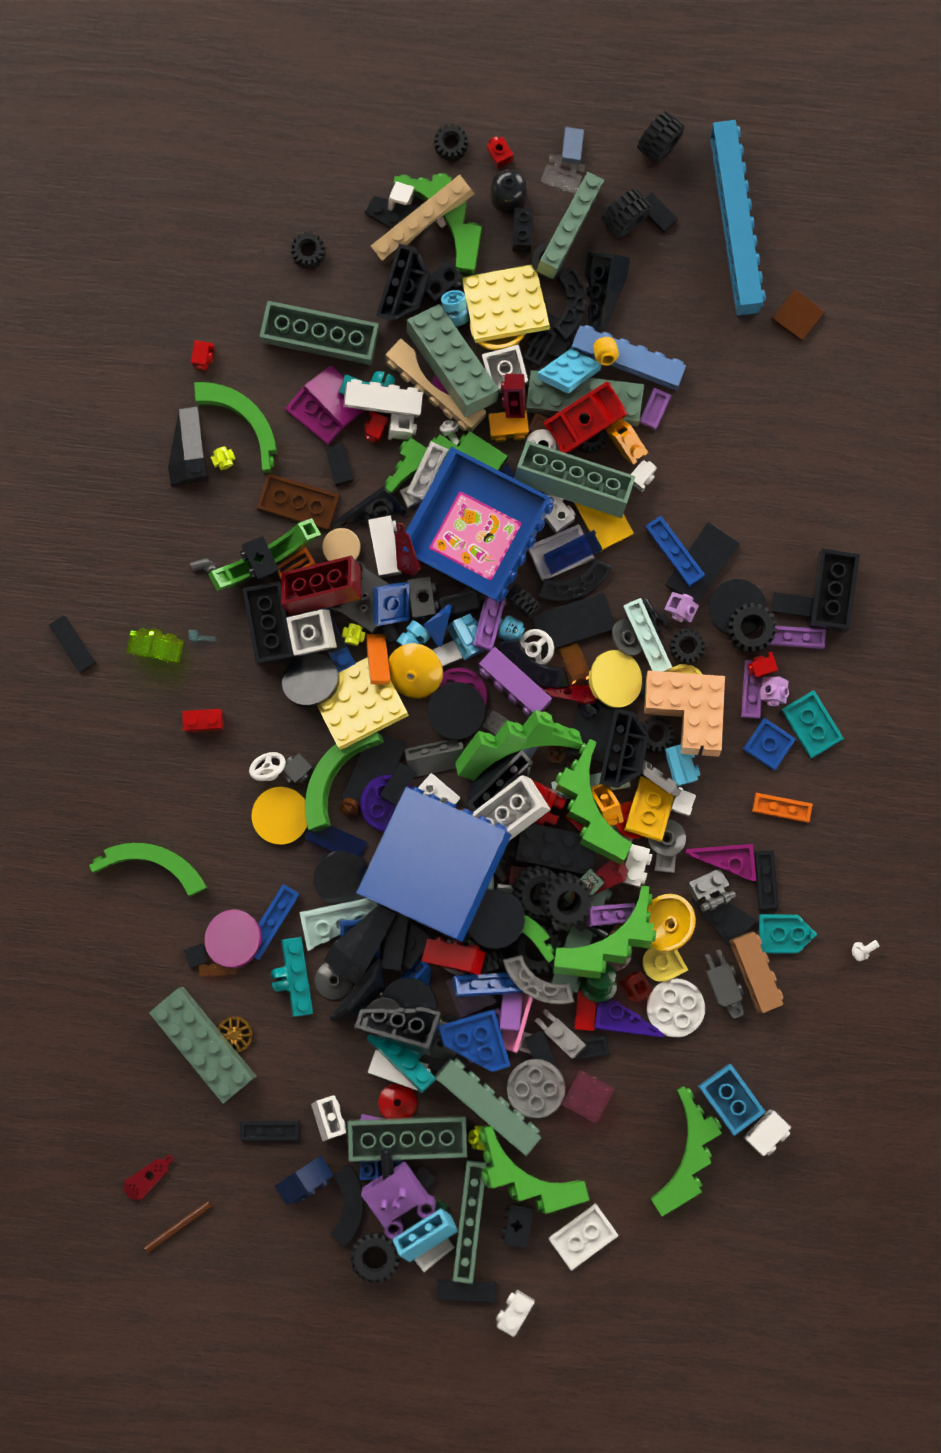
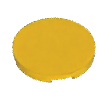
M274 787L263 792L255 801L252 809V823L256 832L264 840L277 845L289 844L299 839L307 828L305 799L298 792L287 787Z

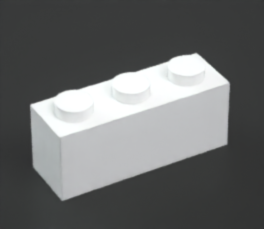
M391 516L368 520L379 578L401 575L402 572L397 569L394 535V532H397L396 520L392 521Z
M375 1050L368 1073L417 1090L378 1050ZM420 1062L429 1072L431 1071L428 1068V1064Z

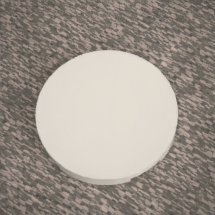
M670 979L669 981L659 983L651 991L647 1000V1015L651 1024L657 1027L664 1035L682 1037L692 1033L700 1026L705 1015V1002L698 988L692 983L682 979Z

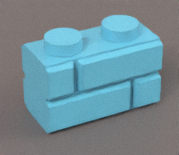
M471 614L459 618L447 626L464 661L485 651L473 646L478 622L475 618H472Z
M681 745L664 750L672 779L678 783L677 787L698 781L697 776H700L699 767L694 765L692 760L695 755L680 754Z

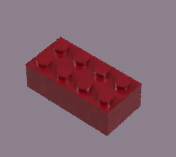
M352 555L282 573L281 605L290 616L361 599V567Z

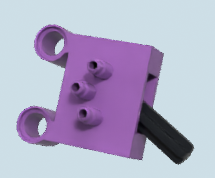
M385 1148L380 1151L382 1176L364 1186L361 1196L384 1226L386 1235L394 1239L403 1232L404 1221L399 1217L400 1215L418 1205V1214L421 1218L425 1219L435 1213L436 1200L433 1196L428 1195L405 1161L393 1168L392 1150ZM428 1204L431 1208L425 1209L422 1206ZM390 1225H397L399 1228L392 1229Z

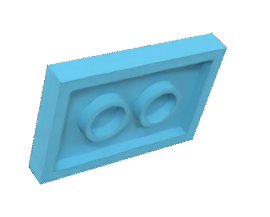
M569 349L540 370L537 379L569 394L600 371L601 364L576 350Z

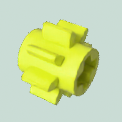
M220 447L213 451L214 456L211 457L215 468L219 466L220 470H224L233 465L232 460H235V456L231 449L227 450L226 447Z
M349 624L348 628L344 627L341 636L345 638L344 643L358 646L359 642L363 643L366 632H362L363 627L356 624Z
M475 1126V1130L469 1132L468 1141L472 1144V1149L485 1151L484 1145L481 1144L478 1136L480 1133L479 1127L483 1126Z

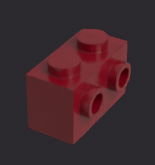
M505 374V382H501V393H504V396H502V408H505L506 418H525V374Z

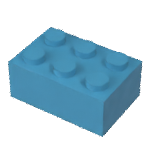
M729 1063L698 1085L700 1091L732 1135H736L766 1113L734 1067Z

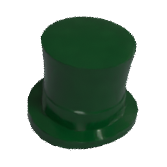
M606 963L605 973L601 972L600 979L582 977L581 992L585 998L597 1003L606 1002L613 998L617 990L616 974L613 967Z

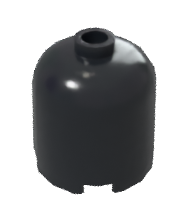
M506 169L500 171L494 177L491 183L490 199L492 205L498 211L512 214L514 213V208L524 207L527 200V184L524 177L518 171Z

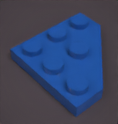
M494 1009L439 1025V1034L445 1047L490 1072L510 1066Z

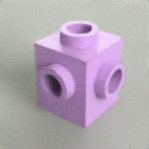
M672 592L664 609L673 615L672 619L680 623L683 621L691 623L699 605L693 602L694 598L687 594L681 595Z
M763 677L760 699L767 702L769 706L786 704L789 695V681L782 677Z

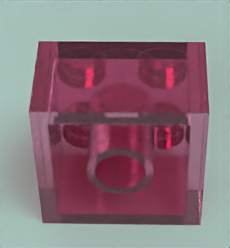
M579 1070L561 1105L597 1124L615 1088Z

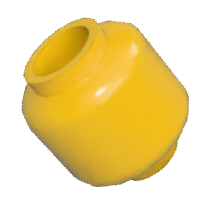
M602 337L594 342L592 349L595 360L599 364L611 365L618 359L619 351L613 338Z

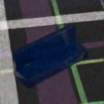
M592 530L544 554L543 560L550 574L553 575L602 551V547L596 537L595 530Z
M333 826L314 833L309 830L304 837L306 840L332 852L346 850V852H351L358 856L362 855L367 844L366 841Z

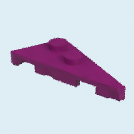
M753 844L685 849V855L750 881H756Z

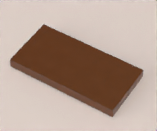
M267 473L256 509L299 523L312 518L317 528L329 531L340 494Z

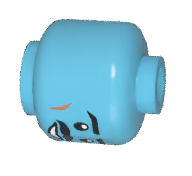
M509 615L504 620L500 619L498 637L505 641L517 638L520 640L525 630L523 622Z

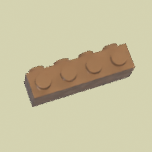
M749 932L729 940L757 1013H765L784 1005L782 1002L784 999L780 989H777L775 984L776 976L772 970L770 971L768 966V956L761 949L760 945H762L759 935L755 934V932Z

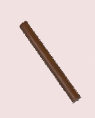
M207 1200L145 1245L144 1249L146 1252L152 1251L212 1207L211 1203Z

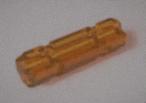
M207 964L199 965L200 976H208V974L210 976L226 975V973L233 975L237 973V968H227L219 964H210V966H207Z

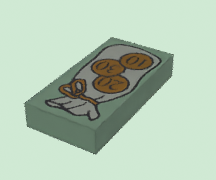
M589 869L580 879L591 891L589 893L591 896L605 883L592 869ZM569 891L564 898L572 904L575 894L574 891Z

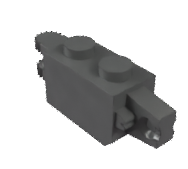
M719 949L716 951V955L721 966L715 967L712 957L706 954L705 958L710 970L705 971L717 1004L726 1007L732 1019L744 1015L741 1000H743L741 995H744L740 983L736 984L734 977L737 975L734 967L726 963Z

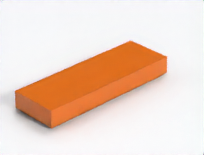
M366 634L370 684H390L385 634Z
M755 793L752 812L809 823L813 804Z

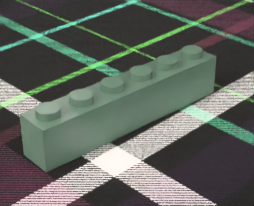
M590 172L586 173L539 262L537 272L554 279L602 188L604 179Z
M608 888L593 895V900L589 902L592 906H603L605 900L609 901L612 890ZM584 918L582 922L578 920V922L580 924H586V919ZM571 925L564 948L591 945L592 937L596 938L597 935L588 929L580 932L576 929L575 925ZM554 973L551 983H569L571 993L573 994V992L577 993L581 982L577 981L579 976Z
M467 1160L453 1281L473 1283L484 1190L481 1174L483 1173L482 1168L487 1165L486 1162Z

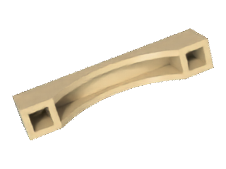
M458 175L373 243L371 247L385 264L389 263L394 259L399 243L408 245L435 220L463 204L475 193L462 176Z
M402 339L386 354L387 366L392 370L396 369L404 381L407 383L410 381L415 386L414 388L419 389L418 392H423V394L429 397L430 403L435 407L439 406L443 409L444 415L449 419L453 418L457 421V425L463 431L472 432L486 417L484 409L464 417L450 395L440 391L426 379L416 360L415 350Z

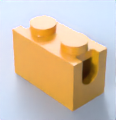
M505 412L489 414L491 440L504 442L508 438L523 440L529 436L527 412H525V418H506Z
M624 420L618 421L606 430L623 458L633 465L637 463L636 458H641L642 455L645 456L648 453L632 426ZM622 428L624 432L620 435L617 432Z
M601 784L591 787L597 808L608 825L614 826L617 822H624L621 806L610 787Z

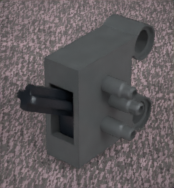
M357 562L363 570L361 574V599L346 604L343 603L339 607L331 606L329 609L332 612L342 614L355 624L362 626L369 633L374 634L379 626L373 624V587L390 584L368 571L363 563ZM392 623L380 625L389 643L397 641L399 636Z

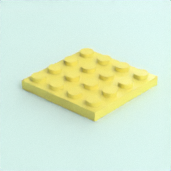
M532 265L463 277V289L475 343L550 329L538 273L533 269Z
M368 657L338 672L339 685L337 691L331 699L328 698L323 703L317 705L339 750L409 716L391 680L390 684H370Z

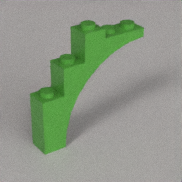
M443 173L433 174L431 182L426 178L412 179L410 176L400 175L395 176L394 185L396 182L413 186V195L426 202L450 183L452 177ZM464 202L442 217L450 229L455 243L456 269L463 274L475 275L482 226H478L477 223L473 222L464 224L467 202Z
M470 431L467 435L463 434L458 442L460 446H457L442 435L432 439V442L447 448L448 452L453 447L498 471L501 470L507 461V455ZM411 437L408 442L405 440L399 448L401 451L400 457L404 461H399L395 467L396 473L393 477L389 476L384 484L392 494L404 482L415 475L427 450L426 447Z
M534 710L524 725L507 720L495 736L478 731L456 760L458 776L475 781L490 765L509 754L523 749L549 745L580 749L583 745L579 731L576 729L562 726L559 723H553L550 714Z
M590 739L587 744L583 743L578 752L581 754L579 761L575 759L570 769L566 768L564 773L559 772L555 780L558 783L555 790L572 798L567 807L570 810L567 817L585 825L579 835L582 837L579 844L621 865L633 843L620 836L608 825L593 799L589 769L591 756L597 742Z
M641 886L639 900L633 913L626 923L614 934L600 942L584 947L556 948L553 973L600 979L601 972L605 973L606 961L625 964L626 958L631 955V946L650 949L651 943L656 941L657 931L653 930L654 923H649L650 912L647 911V906H651L652 894H649V887Z
M684 1086L676 1091L683 1103L687 1118L685 1152L681 1164L672 1179L663 1189L650 1198L661 1216H664L702 1192L700 1190L702 1184L698 1177L692 1176L712 1163L709 1159L712 1157L707 1147L703 1148L702 1145L722 1134L719 1130L722 1126L718 1119H713L711 1116L704 1119L702 1116L705 1113L701 1106H696L692 1100L695 1098L692 1091Z
M492 1126L479 1127V1140L485 1148L483 1153L484 1159L489 1164V1166L482 1168L483 1173L481 1174L482 1182L487 1188H496L509 1184V1195L516 1201L536 1196V1208L545 1214L589 1201L585 1181L576 1180L566 1183H550L526 1174L504 1153L496 1139Z

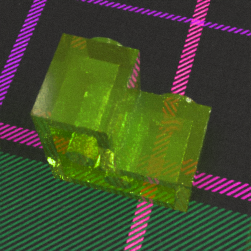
M139 628V631L131 630L126 653L139 657L155 658L170 663H179L184 641L177 639V635L166 633V635H163L162 631L158 629Z

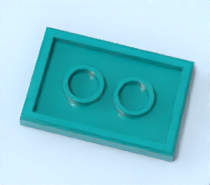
M814 690L781 709V712L810 759L844 739Z

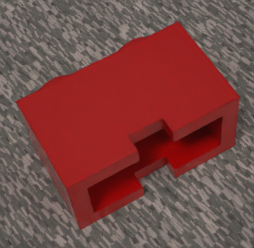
M221 709L182 711L183 731L186 733L224 730L223 711Z

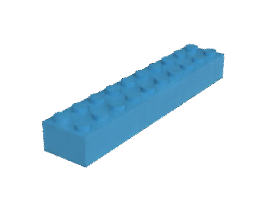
M736 120L713 123L710 132V142L736 315L739 316L759 313L763 306V301H765V291L761 290L760 284L763 283L762 272H758L760 257L759 253L755 252L757 237L752 232L754 218L750 217L749 211L752 209L751 199H747L749 184L748 180L744 179L746 164L741 159L743 145L739 144V137H741L740 126H736Z

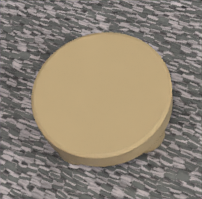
M338 528L326 535L322 549L327 561L351 555L357 560L361 551V545L354 532L345 528Z

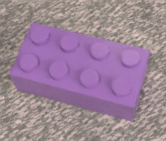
M496 647L479 663V673L486 680L490 678L494 682L493 686L500 693L504 691L508 694V700L515 706L519 704L522 707V712L528 718L534 710L543 712L551 703L552 698Z

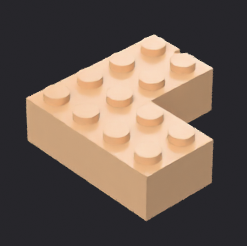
M660 671L647 672L644 714L682 717L680 754L698 755L700 746H704L702 750L703 756L719 757L722 750L725 676Z

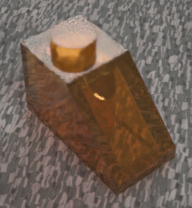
M575 642L559 648L571 683L574 684L588 679L589 669L578 643Z

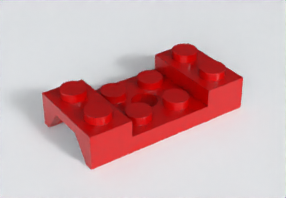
M606 381L544 421L543 424L553 435L559 445L560 452L569 454L581 446L582 443L629 414L610 382ZM583 413H587L590 417L587 424H583L580 421Z

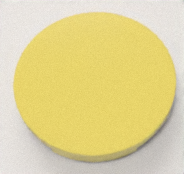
M611 650L600 654L594 661L589 671V685L595 698L599 699L603 704L611 708L625 707L638 697L642 687V674L639 665L632 656L626 655L619 650Z

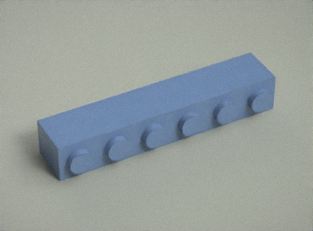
M580 325L571 349L595 360L592 349L594 342L602 337L612 338L613 336L607 332L599 333L591 326L585 325L583 327ZM613 338L617 344L619 357L610 366L677 391L686 365L681 360H671L665 358V355L660 352L652 353L644 346L637 345L636 347L631 345L628 340Z

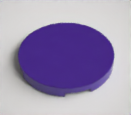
M391 775L379 776L369 782L364 788L360 799L361 813L365 821L372 828L381 832L386 831L397 805L395 806L379 796Z

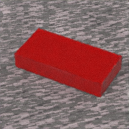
M578 990L575 1029L594 1031L597 1002H592L585 998L581 990Z

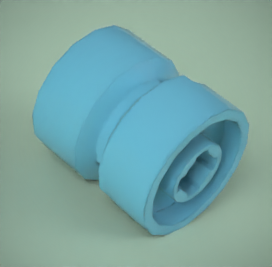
M456 290L445 293L441 297L442 307L455 327L469 321V313L465 294L462 291Z
M412 620L406 628L407 633H402L396 642L400 646L410 643L425 644L431 635L422 625Z

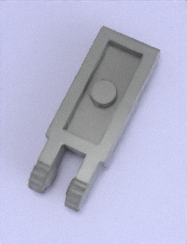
M644 760L641 773L668 793L679 796L682 790L677 787L678 783L669 777L668 779L662 777L663 772L655 767L652 769V764Z
M545 1009L543 1011L544 1015L551 1019L553 1023L547 1027L541 1019L536 1018L535 1022L545 1030V1033L565 1053L574 1059L586 1045L566 1025Z

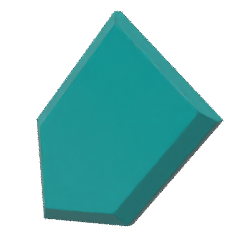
M759 914V937L762 942L760 946L763 953L798 954L817 935L799 915Z

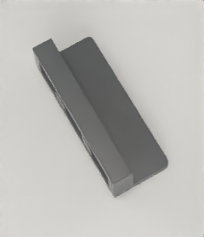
M448 739L405 749L408 768L416 772L414 777H419L430 773L455 769V762L464 749L462 740Z

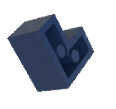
M319 1156L277 1183L275 1188L286 1205L292 1202L296 1205L304 1200L305 1197L308 1198L316 1192L314 1188L318 1187V1189H321L329 1183L327 1179L332 1177L333 1174L322 1156Z

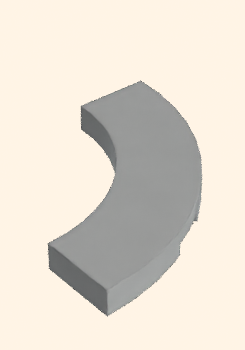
M522 955L503 959L508 975L527 995L551 1004L574 1002L569 983L553 984L537 978L526 966Z

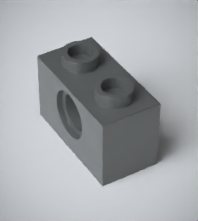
M430 576L407 580L409 583L413 620L434 617L436 611H439L438 601L433 599V593L436 592L435 582L430 581ZM421 594H427L429 599L423 603L418 600V597Z

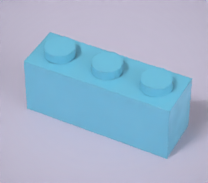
M439 1209L392 1240L399 1256L411 1262L457 1233L458 1229L452 1216L443 1209Z

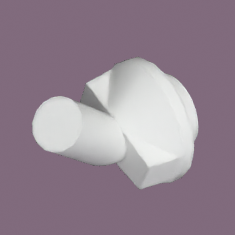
M453 420L444 421L440 426L442 435L448 436L451 442L459 446V439L455 434L459 430L457 422Z
M876 940L867 946L856 942L852 948V955L857 961H863L869 957L870 952L879 947V944Z

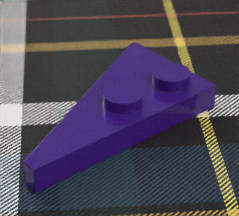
M611 998L606 1002L598 1003L595 1029L663 1038V1033L657 1027L650 1025L641 1019L642 1017L625 1008L618 1001Z

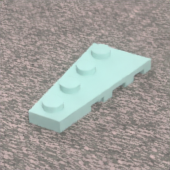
M365 898L300 912L307 950L309 951L315 946L340 935V920L362 919L377 906V902Z

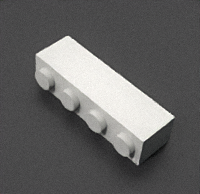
M351 379V382L346 383L343 407L419 417L423 392H418L419 389L412 387L403 390L397 385L382 387L381 383L370 382V385L362 384L361 380Z

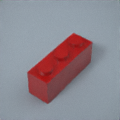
M436 937L435 940L427 939L422 962L432 966L480 976L486 953L480 951L479 946L468 944V947L463 946V943L454 940L451 943H446V939Z

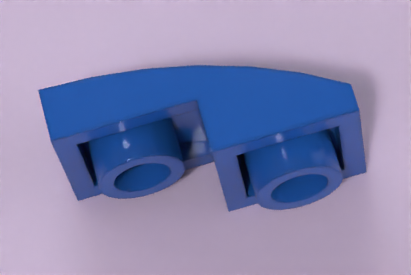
M381 1160L359 1161L360 1180H375L382 1176ZM393 1160V1168L401 1164V1160Z

